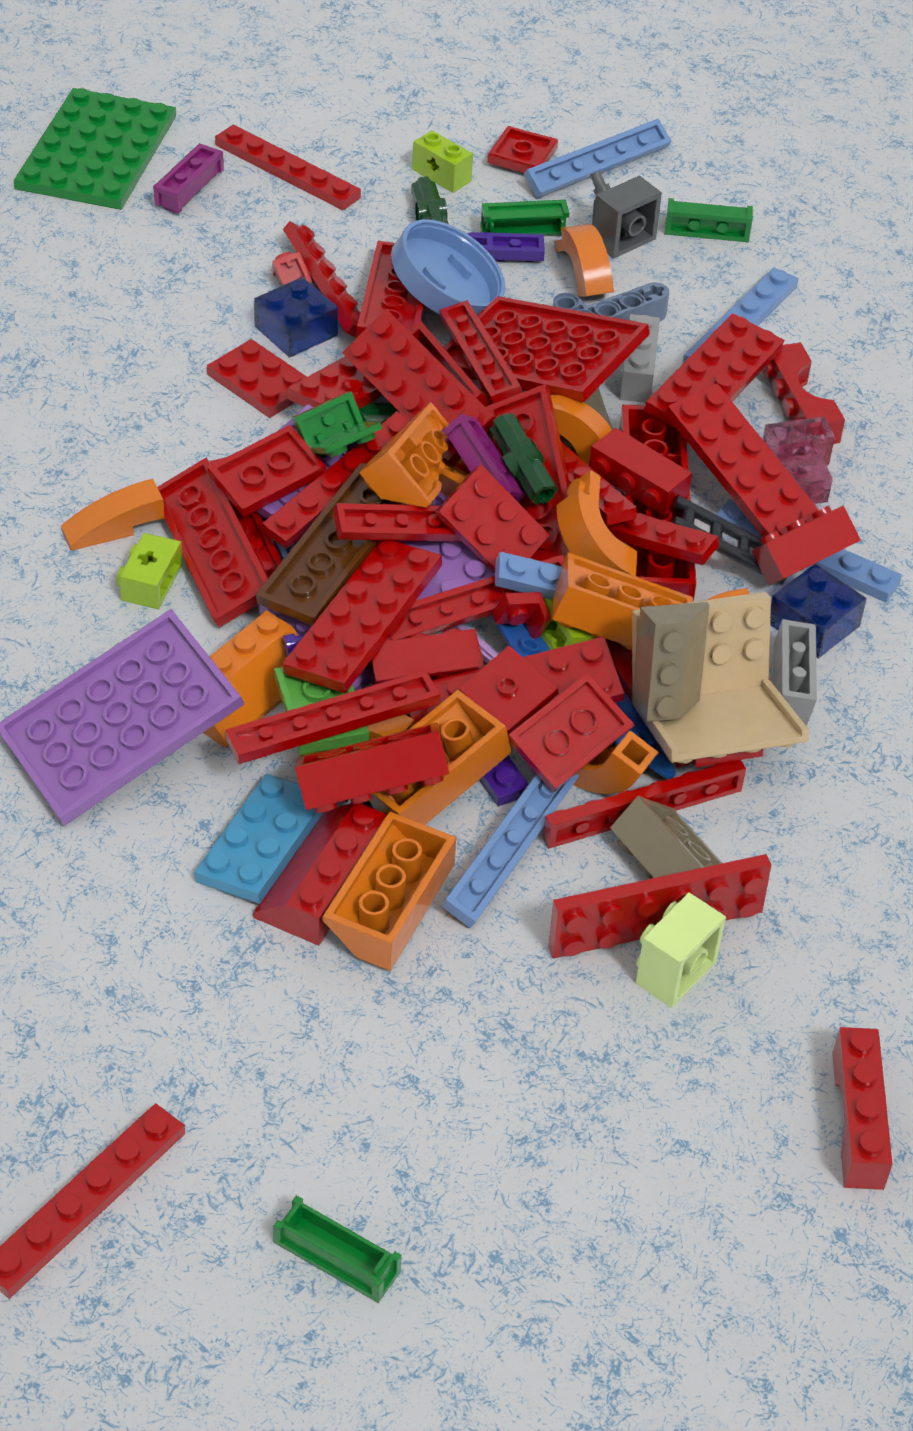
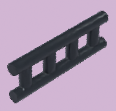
M680 495L674 498L672 506L682 511V518L674 516L671 521L672 523L706 533L708 532L694 525L695 518L709 525V534L717 535L719 538V547L716 550L718 553L763 575L755 557L750 554V547L756 549L762 545L760 537ZM722 533L736 539L737 547L722 540ZM785 578V579H783V580H781V581H779V582H777V583L780 584V585H783V584L785 583V581H786L787 578Z

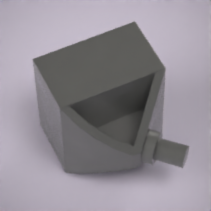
M600 170L590 174L595 187L593 190L595 196L592 225L600 233L608 256L614 259L655 240L662 192L640 175L610 188L609 183H605Z

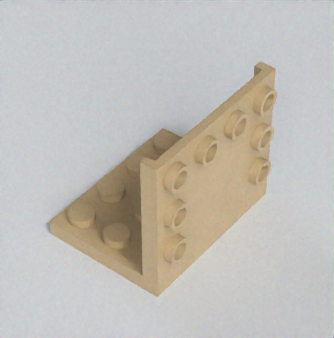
M761 592L690 602H708L709 604L700 701L680 719L646 722L641 716L672 763H688L698 758H721L731 753L744 751L754 753L763 748L776 746L791 747L796 743L808 742L809 728L769 680L771 597L768 593ZM640 610L632 611V695Z

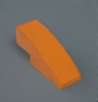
M153 478L114 491L91 503L61 525V530L71 551L134 536L133 526L164 518L163 498Z

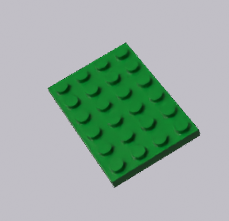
M72 88L14 178V189L122 210L175 120L176 107L167 106L163 103L141 101L137 98L114 96L110 93L88 91L84 88Z

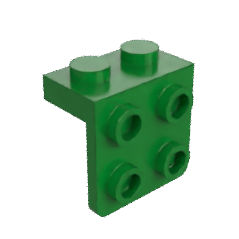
M352 392L343 393L291 417L298 434L319 457L329 454V457L342 454L348 450L346 445L355 441L358 444L368 442L376 437L374 432L382 429L380 422L363 421Z

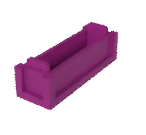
M199 143L153 186L155 205L163 206L164 209L174 213H180L182 207L217 173L224 171L223 151Z
M461 414L442 430L448 436L445 441L455 447L470 472L476 466L482 464L517 502L527 495L507 467L501 454L477 418Z

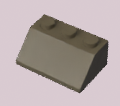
M708 602L640 607L632 704L646 722L680 719L700 701L709 615Z
M640 796L636 797L610 827L619 838L617 844L626 853L634 855L640 862L638 868L650 879L722 863L674 808Z

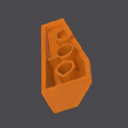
M431 402L399 431L359 472L368 488L375 491L380 499L426 508L441 491L442 483L438 481L439 474L444 472L445 469L442 456L448 450V443L445 441L448 436L442 430L449 423Z

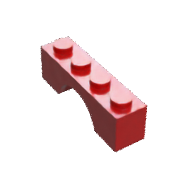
M802 343L784 344L781 351L762 370V374L765 378H768L774 396L778 397L783 406L785 416L791 420L795 435L800 437L805 448L840 443L845 418L834 400L814 396L803 388L808 383L812 360Z
M840 1027L832 1056L835 1086L841 1087L843 1097L844 1129L841 1160L844 1188L884 1190L893 1162L879 1029Z

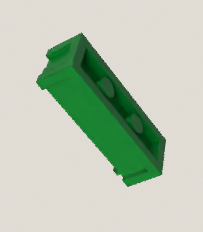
M668 198L664 235L749 243L753 220V206L747 205V208L674 201V198Z
M566 199L482 203L480 228L481 232L562 235L561 227H566V218H569L570 213Z
M297 1195L292 1200V1208L282 1221L277 1220L273 1225V1243L377 1303L381 1301L401 1272V1254L396 1251L392 1254L307 1206L303 1203V1198Z

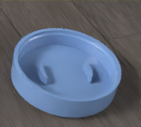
M416 220L405 228L392 248V264L402 284L416 299L440 314L439 309L468 300L476 315H478L497 296H504L505 280L497 262L480 243L454 226L436 220Z

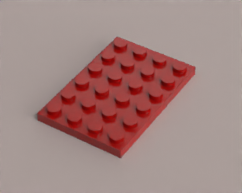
M497 296L477 315L519 382L521 390L528 391L545 384L550 389L551 395H561L580 402H585L650 335L647 323ZM452 339L444 348L470 379L477 380L455 341Z

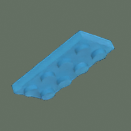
M266 773L194 871L195 881L260 904L324 812L316 813L315 808L306 810L298 783Z

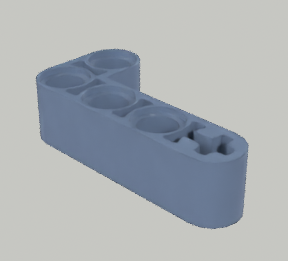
M648 283L588 306L576 295L564 292L555 295L553 306L630 320V314L659 317L660 321H662L667 315L669 288L662 283Z

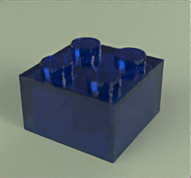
M301 277L254 298V325L290 358L338 336V307L304 277Z
M814 564L772 596L770 626L779 630L782 619L815 624L816 657L819 659L860 627L867 598L817 564Z

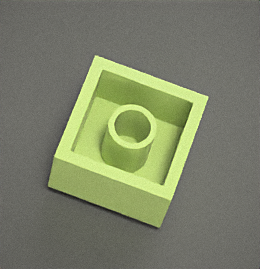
M690 892L679 903L676 901L671 903L666 909L663 919L656 926L654 924L649 925L640 938L642 948L641 954L636 961V966L638 967L636 984L673 1008L717 962L726 916Z

